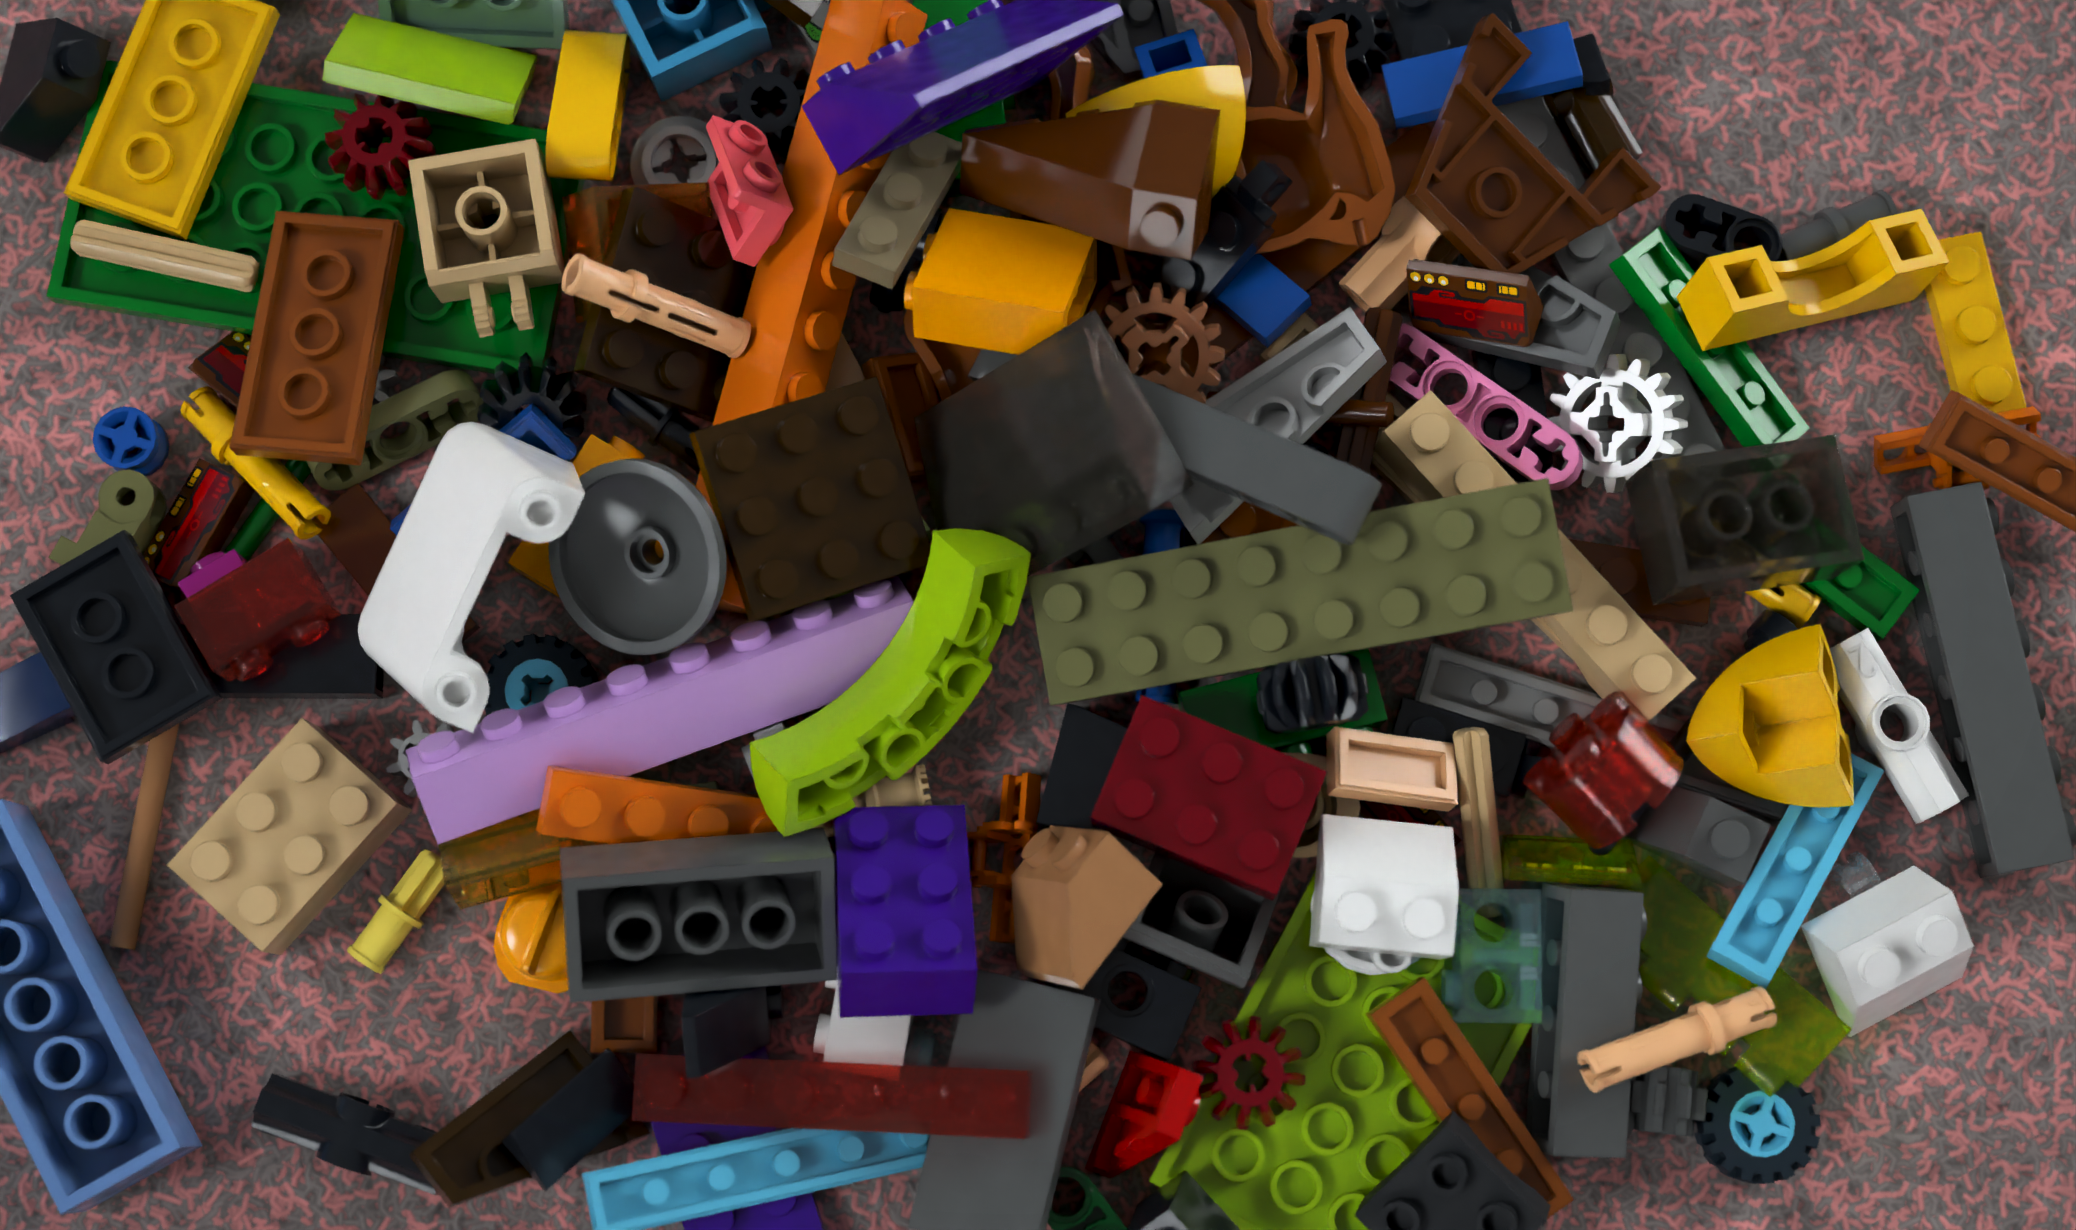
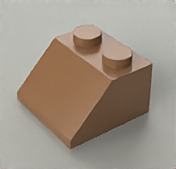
M1051 825L1049 828L1039 831L1029 840L1021 854L1024 860L1011 875L1016 968L1026 977L1082 989L1162 886V883L1109 832Z

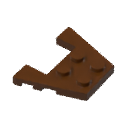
M1493 12L1483 16L1475 26L1405 197L1475 268L1519 274L1569 245L1568 243L1577 237L1618 216V213L1656 194L1662 186L1624 147L1612 150L1577 190L1492 103V99L1529 58L1532 52Z

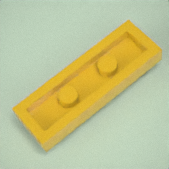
M1982 232L1939 239L1938 241L1949 263L1928 284L1925 292L1950 390L1968 397L1995 413L2027 407Z

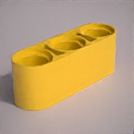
M578 30L564 31L546 136L545 161L548 178L613 181L628 87L629 73L624 72V69H628L630 64V40L628 34Z

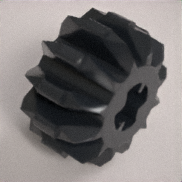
M1311 0L1309 5L1311 11L1299 10L1296 12L1293 26H1295L1297 32L1291 34L1288 40V49L1291 52L1300 54L1294 64L1298 70L1297 74L1308 73L1307 33L1309 26L1330 19L1343 20L1348 26V37L1353 41L1351 48L1345 49L1346 68L1352 82L1365 91V89L1371 86L1373 81L1372 72L1382 73V65L1390 62L1385 52L1392 49L1395 37L1393 32L1382 29L1388 20L1386 9L1368 12L1367 8L1370 0H1357L1356 3L1349 2L1348 0H1333V3L1328 0Z
M755 58L752 62L754 76L749 79L741 73L733 72L730 80L736 92L721 93L719 103L721 109L727 112L722 118L733 123L737 120H743L756 126L767 137L770 151L777 150L780 161L785 164L810 74L802 69L789 76L788 62L782 58L775 63L772 72H766L764 64ZM767 106L769 109L776 110L781 106L783 114L778 118L771 113H767L762 117L760 109Z
M525 352L520 356L518 370L501 361L495 369L494 377L496 380L486 379L482 383L480 398H482L484 403L479 406L477 417L481 424L499 431L524 410L521 406L533 403L544 409L542 412L566 437H579L584 430L585 420L581 414L586 411L587 397L584 392L575 390L578 377L574 371L555 374L557 361L553 355L544 361L542 367L533 366L532 358Z
M1351 654L1318 655L1278 663L1275 666L1266 667L1256 678L1258 688L1256 700L1259 714H1262L1265 730L1275 734L1306 732L1344 725L1347 722L1358 721L1368 711L1367 694H1369L1366 674L1362 673L1359 658Z

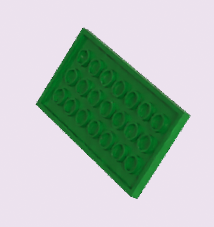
M106 60L97 99L87 113L78 157L115 73L118 61ZM252 83L187 240L68 198L46 296L58 304L252 335L276 211L399 220L405 230L382 354L385 357L495 374L496 366L501 361L518 370L520 356L525 352L532 358L533 366L542 367L544 361L550 357L562 296V283L529 288L535 327L519 331L512 317L511 293L505 292L490 295L496 318L495 334L479 338L474 322L471 298L441 303L429 287L424 270L410 175L403 180L407 186L406 197L398 196L393 187L388 185L384 196L379 201L370 197L366 186L358 192L349 190L343 183L344 174H336L330 167L328 158L335 150L331 149L325 142V133L343 129L334 118V109L345 110L352 114L357 110L354 105V99ZM425 110L417 111L416 117H426L433 128L432 133L426 140L434 145L436 149L435 155L536 139L546 157L547 130L512 124L506 125L493 121ZM389 137L383 138V143H391ZM370 148L372 153H378V148ZM550 178L564 267L566 268L584 180ZM497 215L487 216L486 227L482 229L494 225L498 220ZM84 219L249 255L259 263V276L254 290L243 292L82 257L74 252L70 246L73 229L78 221Z

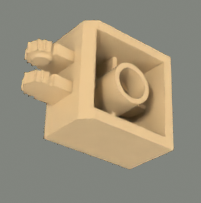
M536 139L408 160L424 270L431 290L441 303L471 298L474 322L479 338L495 334L496 318L490 297L493 294L510 292L512 317L519 331L533 329L535 327L529 288L562 283L565 271L551 179L547 176L545 156ZM497 215L498 220L494 225L482 229L486 227L487 216Z

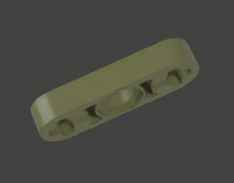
M460 370L441 372L372 406L366 441L368 440L370 446L364 449L361 466L306 462L317 484L322 488L332 491L350 488L439 444L446 432L457 424L465 422L477 423L478 408L484 401L480 398V392L469 374ZM458 399L456 403L447 406V403L451 400ZM427 412L429 417L422 420L420 414ZM396 422L410 423L403 434L391 439L380 438L382 432L391 424Z

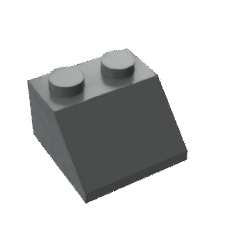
M1155 852L1148 870L1162 883V886L1122 938L1237 988H1245L1279 894L1277 893L1275 900L1271 901Z

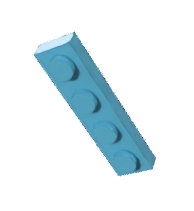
M1852 753L1854 806L1804 807L1789 805L1706 955L1712 961L1764 989L1767 988L1885 771Z

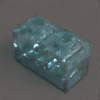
M1459 889L1452 970L1444 969L1441 980L1442 1004L1446 1009H1453V1020L1456 1024H1542L1541 890ZM1481 906H1490L1497 909L1504 918L1505 931L1497 942L1485 941L1475 931L1474 916ZM1484 971L1495 973L1502 979L1505 985L1506 994L1504 1001L1496 1009H1489L1481 1005L1474 993L1475 981Z

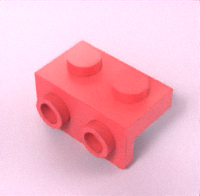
M713 115L707 123L706 129L719 164L705 185L733 260L755 267L767 248L779 240L784 224L794 208L782 181L783 177L778 171L768 146L765 134L749 122L737 120L733 123Z

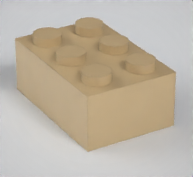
M301 718L173 857L167 866L260 951L282 955L410 814L412 809L321 727Z

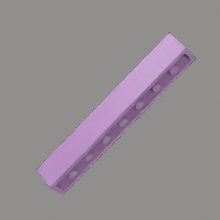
M899 576L890 579L885 578L855 588L853 592L828 601L821 599L796 607L791 614L768 622L753 621L742 624L735 628L731 635L706 644L689 643L673 650L669 657L644 666L632 664L620 667L611 672L606 679L581 688L575 686L560 688L550 693L544 701L525 708L495 711L486 716L481 723L477 724L473 733L462 729L454 733L451 731H440L428 735L417 746L406 749V755L413 784L437 844L540 808L548 766L628 777L828 705L852 686L878 659L904 622L914 602Z

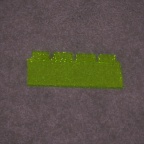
M1650 855L1624 881L1633 885L1618 887L1644 893L1643 907L1647 915V931L1644 939L1640 942V953L1642 952L1648 959L1639 968L1638 972L1641 975L1643 986L1673 1013L1690 996L1694 997L1698 1002L1706 1001V1004L1710 1003L1712 1005L1750 991L1751 988L1758 986L1706 957L1726 920ZM1779 966L1765 989L1770 995L1775 1009L1764 1012L1765 1015L1772 1012L1777 1014V1024L1772 1028H1764L1726 1043L1725 1050L1719 1052L1725 1057L1741 1039L1750 1047L1734 1066L1769 1097H1772L1787 1080L1799 1088L1852 1030L1851 1027Z

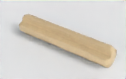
M84 219L75 224L70 242L71 249L82 257L243 292L254 290L259 276V263L249 255Z
M1462 728L1454 731L1452 737L1456 758L1457 786L1470 909L1485 918H1493L1505 914L1506 901L1489 735L1485 728Z

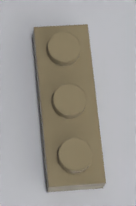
M932 132L893 150L836 245L832 266L893 289L961 169L962 142Z

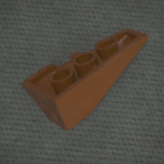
M1151 100L1135 103L1132 108L1106 112H1099V109L1078 112L1075 117L1043 122L1039 119H1030L967 129L962 134L959 193L1128 250L1192 260L1209 228L1220 110L1163 100Z

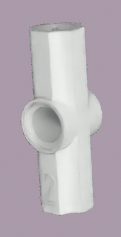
M1869 628L1830 648L1840 685L1838 695L1855 721V733L1858 742L1867 752L1876 756L1915 823H1921L1968 797V792L1930 731V717L1926 707L1919 699L1907 693ZM1883 710H1890L1901 719L1904 731L1900 741H1894L1883 733L1880 726V717Z

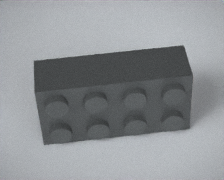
M824 828L808 829L787 837L776 831L559 848L566 971L570 1003L837 980L834 856Z

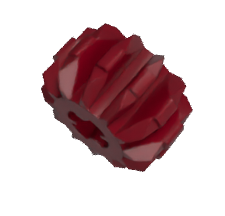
M355 93L354 105L357 108L356 111L349 114L345 110L334 109V118L343 129L325 133V142L331 149L335 150L328 158V163L336 174H344L343 183L352 192H358L366 186L370 197L380 201L385 194L387 186L391 185L398 196L406 197L407 186L403 180L410 175L408 160L435 156L436 149L432 142L426 140L432 133L433 128L426 117H416L418 109L414 103L401 100L395 104L394 98L377 95L374 104L370 105L362 94ZM389 137L391 143H383V138ZM370 148H378V153H372Z
M1251 1016L1248 1019L1245 1040L1241 1039L1237 1025L1232 1019L1222 1022V1030L1229 1045L1224 1047L1216 1038L1206 1035L1201 1040V1044L1206 1050L1216 1055L1217 1059L1215 1063L1205 1060H1195L1192 1063V1071L1197 1073H1213L1214 1082L1199 1087L1200 1099L1208 1098L1217 1092H1220L1223 1096L1213 1107L1211 1116L1216 1120H1221L1227 1115L1232 1105L1236 1104L1238 1107L1235 1123L1236 1128L1240 1130H1247L1249 1127L1251 1107H1256L1259 1119L1265 1127L1274 1125L1275 1115L1268 1102L1273 1099L1281 1108L1292 1111L1296 1106V1102L1291 1096L1280 1090L1282 1084L1303 1086L1305 1084V1075L1300 1073H1284L1283 1064L1296 1061L1302 1057L1300 1048H1289L1280 1054L1276 1052L1274 1048L1284 1039L1286 1030L1281 1026L1273 1028L1264 1042L1260 1041L1262 1024L1261 1018ZM1252 1054L1261 1060L1262 1064L1259 1066L1258 1073L1265 1080L1257 1090L1254 1085H1247L1246 1092H1244L1234 1084L1239 1074L1232 1065L1240 1055L1244 1062L1250 1061Z

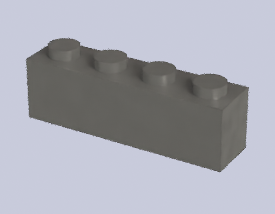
M1542 883L1526 1128L1541 1151L1551 1156L1626 1158L1627 1139L1631 1136L1634 1127V1113L1629 1112L1631 1078L1594 1093L1588 1088L1580 1072V1069L1590 1066L1588 1064L1581 1066L1578 1064L1577 1058L1580 1051L1590 1050L1634 1033L1636 1007L1640 1004L1643 994L1642 978L1638 971L1640 942L1644 939L1647 931V915L1643 907L1644 893L1616 887Z

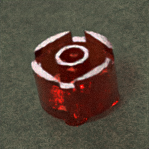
M1613 692L1605 697L1595 707L1593 712L1582 719L1577 713H1572L1554 728L1549 736V741L1554 745V748L1529 770L1523 783L1580 839L1584 840L1590 847L1598 849L1618 841L1639 825L1630 815L1645 801L1656 809L1676 784L1684 763L1673 745L1619 692Z

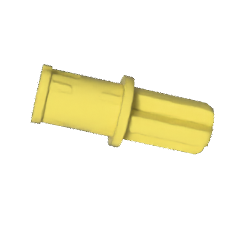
M426 849L421 851L389 896L380 895L378 901L382 905L353 945L348 947L347 952L369 969L382 974L386 964L413 927L421 929L424 925L420 917L452 875L453 868L451 865L432 851Z

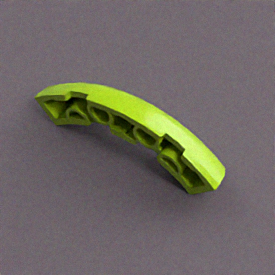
M955 528L933 531L929 559L916 598L897 633L873 665L844 693L817 713L776 734L750 742L751 768L757 793L766 814L784 837L814 828L850 811L856 806L852 798L868 790L886 776L891 780L899 779L927 755L954 726L972 703L992 671L993 666L988 661V658L1004 624L1012 626L1015 622L1027 581L1031 553L1007 537L983 530Z

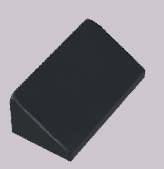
M608 1047L506 1136L502 1143L542 1189L546 1191L645 1102L617 1056Z

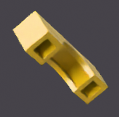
M1921 208L1869 220L1856 231L1833 245L1797 259L1770 261L1762 245L1707 257L1677 295V300L1702 351L1914 301L1949 263V260Z

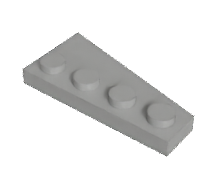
M1349 307L1207 399L1205 404L1294 442L1303 444L1387 361L1379 346L1351 307ZM1143 458L1197 545L1201 544L1244 502Z

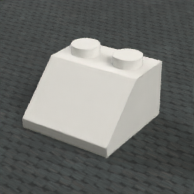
M1321 814L1309 946L1439 960L1453 957L1459 892L1453 827Z
M1916 866L1900 872L1801 925L1841 1026L1849 1037L1962 978L1974 947L1953 891Z

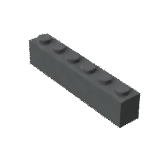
M1982 482L1906 496L1891 506L1890 510L1907 580L1920 589L1912 601L1952 766L1969 794L1968 797L1961 800L1979 877H1990L2074 860L2075 856L2072 847L2076 845V826L2071 813L2067 809L2062 808L2057 783L2061 780L2060 761L2054 748L2050 745L2047 746L2041 723L2046 713L2044 697L2039 686L2036 683H2031L2025 659L2030 654V642L2024 624L2021 621H2016L2010 598L2015 588L2013 572L2007 560L2000 558L1995 538L1999 531L1997 508L1991 498L1985 497Z

